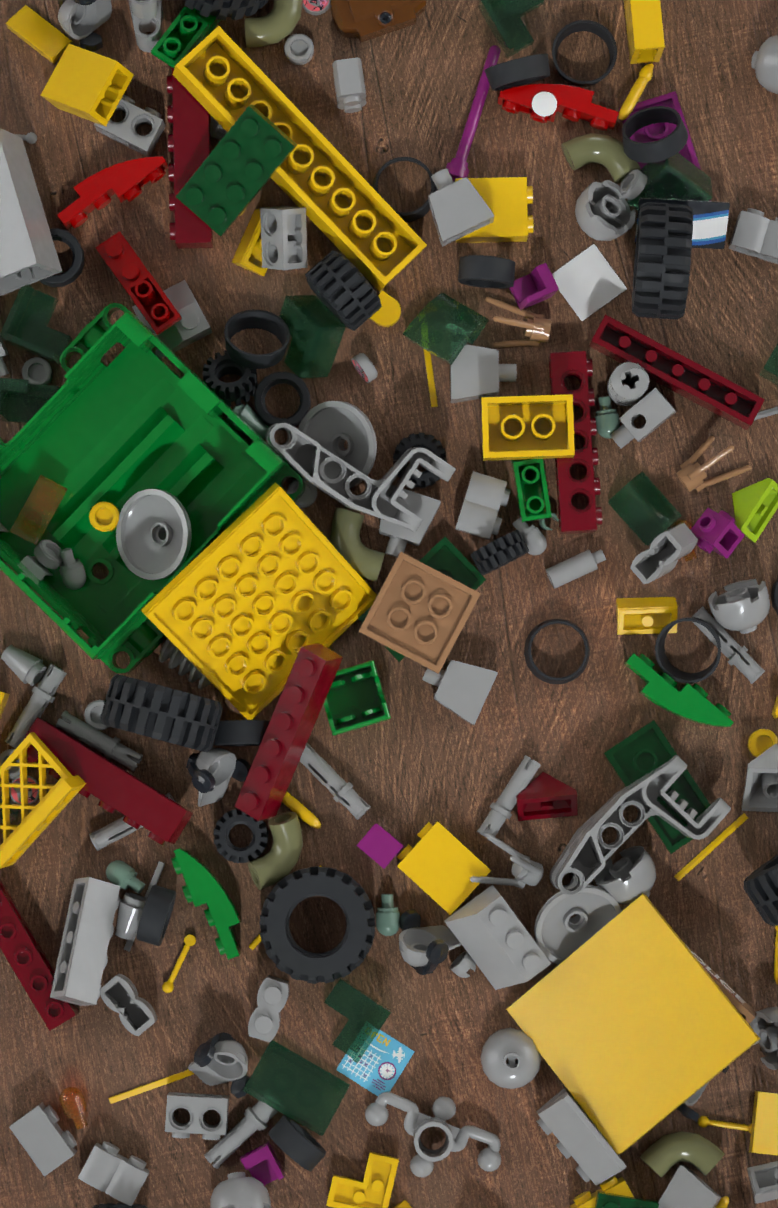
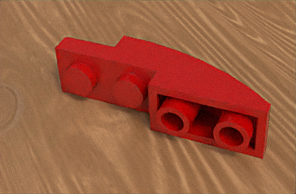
M530 84L500 91L497 103L502 105V109L509 113L519 114L520 111L529 114L532 120L540 123L554 122L556 113L560 112L565 119L575 122L582 119L591 122V127L602 131H607V128L613 130L619 114L618 111L591 103L595 91L563 84ZM549 92L555 96L557 108L552 115L543 117L534 112L532 100L536 94Z
M163 156L132 159L115 164L91 175L73 187L79 198L57 214L59 220L67 230L72 226L77 228L88 219L87 215L95 208L101 210L107 206L112 200L110 197L114 194L121 203L126 199L129 202L134 200L142 193L143 190L141 188L150 181L152 184L159 181L166 174L165 169L168 168L166 160Z
M120 231L95 247L157 336L182 319Z

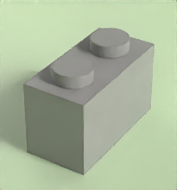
M42 1102L14 1122L9 1128L45 1177L76 1154L75 1146L77 1142L68 1130L63 1132L57 1123L60 1119L55 1110L50 1105L46 1107Z

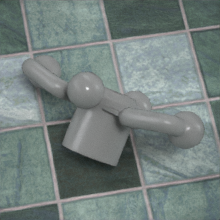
M391 1092L381 1093L375 1103H371L365 1110L366 1121L376 1127L382 1126L388 1120L387 1104L407 1112L404 1119V1129L413 1136L415 1150L418 1153L411 1159L410 1169L417 1177H427L433 1171V1162L443 1160L450 1152H459L464 1149L469 1137L488 1144V1148L480 1151L477 1158L481 1169L492 1172L498 1169L502 1159L499 1153L501 1142L497 1135L472 1125H467L460 1129L446 1123V1120L451 1119L456 1113V1105L449 1097L443 1096L435 1100L432 1107L435 1117L420 1113L416 1103ZM433 1126L443 1129L446 1135L444 1144L435 1150L426 1148L420 1139L422 1131Z

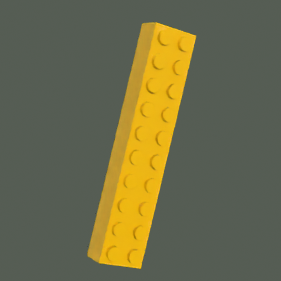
M220 26L213 30L175 65L172 75L227 132L247 107L253 105L297 144L271 176V179L298 207L306 208V215L379 292L427 246Z

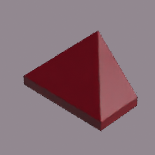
M542 772L516 796L518 821L578 816L577 791L545 772Z

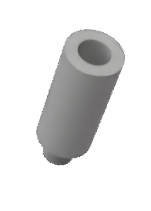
M601 549L594 553L586 550L545 570L555 589L597 570V564L605 561L606 558Z

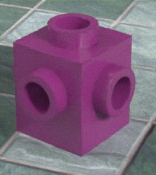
M708 507L690 529L698 538L696 545L708 554L714 551L726 559L745 536L734 524L735 519L723 510L717 513Z

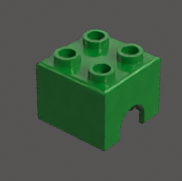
M374 660L337 671L324 702L333 736L391 719Z

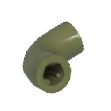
M274 0L273 9L266 16L245 18L246 47L255 48L276 44L291 34L301 18L303 0Z
M589 133L574 137L561 144L566 161L574 171L590 163H600L608 169L616 184L621 183L632 170L638 169L641 171L638 162L631 160L625 154L623 142L610 135Z
M336 508L331 523V544L362 578L377 582L385 553L372 550L362 543L360 530L364 515Z
M295 812L282 813L269 820L268 823L273 836L272 848L264 856L248 863L252 880L259 890L274 885L288 876L299 861L303 839L301 825Z
M678 1131L660 1137L639 1158L661 1178L672 1166L679 1162L690 1163L706 1176L722 1159L725 1153L700 1134Z

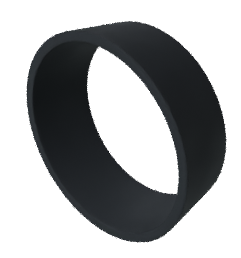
M591 20L574 21L562 28L557 34L552 47L553 62L560 76L567 82L576 86L594 85L604 79L613 69L617 59V45L613 35L603 25ZM579 31L591 32L598 35L606 43L610 54V61L606 72L601 77L592 81H578L567 76L558 66V48L561 42L572 33Z
M548 54L526 56L485 69L484 71L492 90L513 88L549 77Z
M665 106L649 107L634 113L626 120L622 128L625 154L631 160L641 163H654L666 160L681 151L688 140V132L680 114L676 110ZM672 123L677 125L671 134L658 141L640 143L629 139L636 131L651 124Z
M397 157L385 163L377 172L372 184L374 190L379 194L378 180L381 172L393 163L409 161L420 165L429 174L431 180L430 194L437 191L431 178L433 175L424 163L411 157ZM427 200L423 206L415 211L395 212L405 222H412L425 216L430 211V206Z
M264 310L241 311L227 321L224 329L226 350L230 358L237 364L251 369H265L279 363L285 355L290 339V330L285 321L279 316ZM262 329L274 334L280 340L282 347L268 354H251L238 349L230 340L236 333L242 330Z
M686 617L675 620L662 629L656 640L655 655L662 671L672 679L682 683H696L708 678L716 670L721 657V642L716 630L709 623L699 618ZM679 622H696L706 627L714 636L718 652L714 662L707 669L697 673H687L674 667L668 660L664 647L665 638L669 630Z
M550 619L538 624L530 632L525 642L524 656L528 668L538 679L549 684H565L576 679L585 670L589 661L590 648L587 637L577 625L563 619ZM551 624H565L574 628L584 641L585 657L583 663L577 671L566 677L555 678L542 673L532 659L531 646L536 634Z

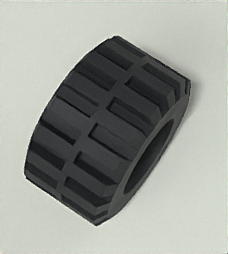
M334 250L305 274L307 283L316 296L348 329L355 331L382 307L379 296L363 275L347 258Z

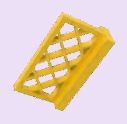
M34 732L29 733L0 766V787H2V803H0V808H2L3 824H0V829H3V843L0 845V869L13 865L86 785L79 775L73 776ZM31 744L38 751V763L27 762V748ZM11 766H20V783H9V769ZM27 767H39V784L28 783ZM46 768H53L60 775L61 778L55 785L46 784ZM9 787L20 788L21 804H10ZM28 788L39 789L40 802L37 805H28ZM10 809H21V823L19 825H10Z

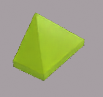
M770 478L732 493L736 526L754 543H756L778 509V484Z

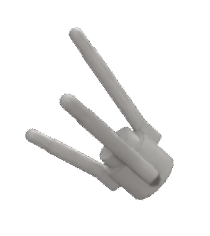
M486 834L488 840L512 855L510 860L514 862L512 874L515 878L470 877L471 882L510 885L523 889L525 884L536 886L541 881L544 873L542 864L530 860V857L519 853L493 835Z

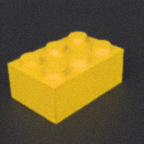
M573 394L481 397L483 461L573 458L575 456Z

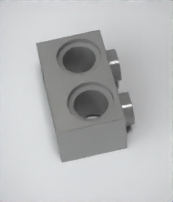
M123 94L115 111H124L126 113L125 118L121 122L109 120L106 127L94 123L96 131L150 157L166 127L163 119H161L162 115L152 108L146 107L143 110L135 106V101ZM141 124L152 126V131L148 135L141 136L137 134V128Z
M294 206L260 208L262 268L277 270L308 268L306 208Z
M169 1092L167 1095L165 1132H172L173 1138H190L191 1133L202 1134V1139L220 1140V1135H226L228 1130L230 1095ZM178 1108L188 1110L190 1121L184 1124L177 1122L174 1118V1111ZM208 1110L217 1111L221 1117L220 1123L209 1125L204 1119V1113Z

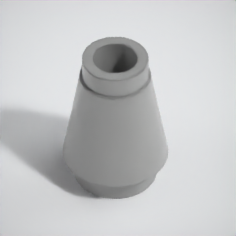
M9 645L1 655V659L24 684L36 685L46 672L47 667L43 665L42 659L13 645Z
M125 893L124 898L120 899L116 936L127 940L133 939L147 900L145 897L134 893Z

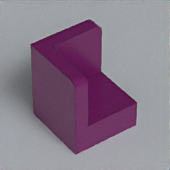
M546 263L535 267L530 274L514 280V286L509 288L521 311L551 298L559 290Z
M374 824L356 846L385 869L404 845L380 825Z
M269 1141L241 1156L240 1160L245 1169H248L251 1176L262 1182L264 1186L276 1179L281 1180L285 1177V1172Z

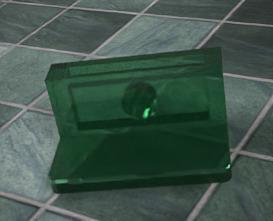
M643 471L608 501L609 505L645 545L652 543L659 534L663 533L682 516Z

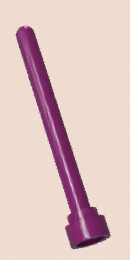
M496 45L491 46L488 51L456 157L452 158L451 163L446 165L453 181H455V178H468L469 164L466 161L490 88V83L484 70L497 65L501 50Z

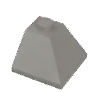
M185 280L163 291L182 319L158 336L136 306L132 307L138 319L173 353L212 333L200 306ZM159 349L155 351L161 359L166 357Z
M774 744L748 763L741 806L742 811L778 812V744Z

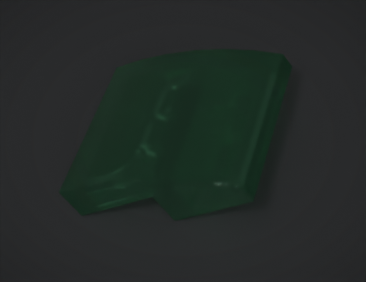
M440 293L419 312L403 332V335L406 339L452 365L467 342L473 345L489 320L448 295Z

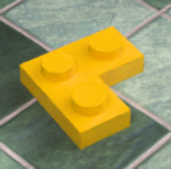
M369 1152L363 1181L333 1174L326 1206L334 1208H388L399 1158Z

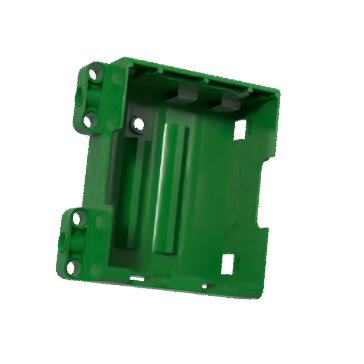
M111 303L81 330L78 336L61 354L60 363L67 372L64 375L67 380L63 386L10 441L7 442L0 437V570L92 660L101 659L112 671L122 674L133 671L166 637L143 614L141 609L275 482L283 489V483L287 478L294 477L297 479L299 484L297 491L293 494H287L294 502L303 495L306 486L304 479L144 323L122 304ZM122 310L124 315L112 325L111 315L115 311ZM119 342L126 347L108 366L100 361L104 354L116 343ZM157 349L185 374L182 378L155 353ZM81 354L82 358L71 368L69 366L71 356ZM223 413L254 441L251 445L221 417ZM161 489L173 494L184 506L191 524V546L183 565L173 575L165 579L147 580L135 575L128 569L120 556L116 541V528L110 532H102L96 530L91 525L89 513L95 504L109 502L114 504L121 512L130 497L139 491ZM41 540H50L56 543L62 550L65 548L72 549L74 558L80 559L86 573V582L82 588L77 590L67 588L59 571L60 566L57 569H50L37 560L34 555V549ZM97 563H103L107 566L109 574L105 579L100 580L93 575V568ZM121 651H125L130 657V663L126 668H121L116 663V656Z

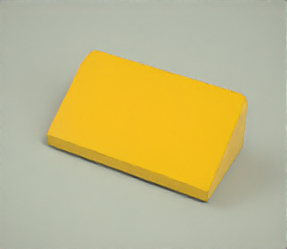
M27 5L6 22V26L10 31L53 64L64 53L67 45L72 43V40Z
M255 209L232 259V263L260 276H265L268 268H262L260 209Z
M675 597L616 599L617 635L660 634L665 626L677 620L678 606ZM677 624L668 633H677Z
M755 1091L749 1152L778 1155V1093Z

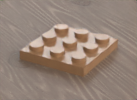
M400 552L358 632L439 674L481 593Z

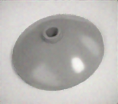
M327 401L313 407L302 419L298 430L368 476L374 465L377 453L376 435L368 417L359 408L344 401ZM345 440L348 442L347 450L344 447ZM335 461L325 464L324 474L328 478L333 479L339 475L340 467ZM354 478L349 484V489L357 486L363 480L361 478Z
M161 489L142 490L130 497L119 514V521L116 526L118 551L128 569L143 579H165L173 575L183 565L188 556L192 538L191 524L182 503L173 494Z
M587 885L579 894L573 896L566 895L560 891L552 896L539 911L534 927L536 943L551 962L559 965L621 913V907L607 891L597 886Z

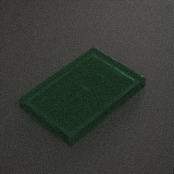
M272 1040L243 1091L323 1136L350 1084Z

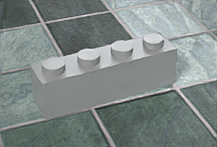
M92 877L74 879L50 998L79 1006L97 1004V1000L100 997L99 989L102 988L103 970L108 962V944L114 932V915L120 902V886Z

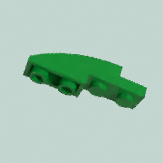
M184 7L151 50V54L172 68H175V65L203 41L221 20H216V16L209 15L207 18L200 15V11L195 8L191 10L188 7Z
M543 459L511 460L522 522L551 518Z
M633 653L625 661L624 664L646 682L639 693L662 709L683 719L708 726L727 728L731 727L734 723L729 718L731 713L720 703L714 706L706 699L709 694L696 683L693 686L688 683L684 684L678 691L675 688L678 685L677 682L666 673L660 676L652 668L655 664L644 654L641 653L637 656Z
M182 848L174 850L175 857L171 858L177 875L183 874L186 885L182 886L187 902H193L195 907L207 903L208 909L204 910L209 926H216L219 937L215 938V942L220 954H226L228 960L240 956L241 952L231 926L240 923L241 919L228 893L211 871L197 858Z

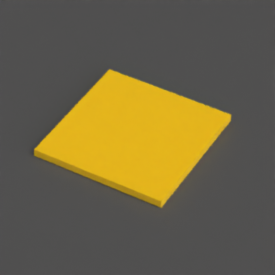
M275 482L149 601L141 611L247 720H252L283 691L300 648L320 643L328 648L373 605L377 594Z
M645 894L638 897L506 1009L522 1031L533 1040L538 1052L617 1155H621L760 1040L747 1021Z

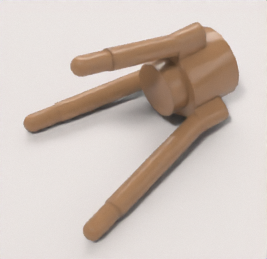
M489 296L485 298L488 303L529 318L526 321L494 316L493 321L525 328L524 336L529 337V339L493 343L494 348L539 347L540 342L548 343L551 319L543 318L544 315L532 313L527 310L521 311L519 307Z
M710 436L687 461L679 465L681 470L676 475L689 493L694 489L699 493L708 486L750 471L752 466L746 465L703 481L707 477L705 470L734 450V446L730 445L702 465L698 462L692 465L715 440L714 436Z

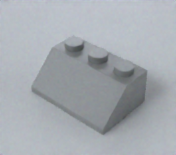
M493 884L444 920L495 990L528 982L551 964Z
M565 1088L537 1110L540 1119L536 1122L547 1135L553 1132L560 1141L556 1144L557 1148L566 1159L571 1156L579 1164L575 1170L586 1183L592 1180L597 1186L627 1167L622 1158L617 1155Z

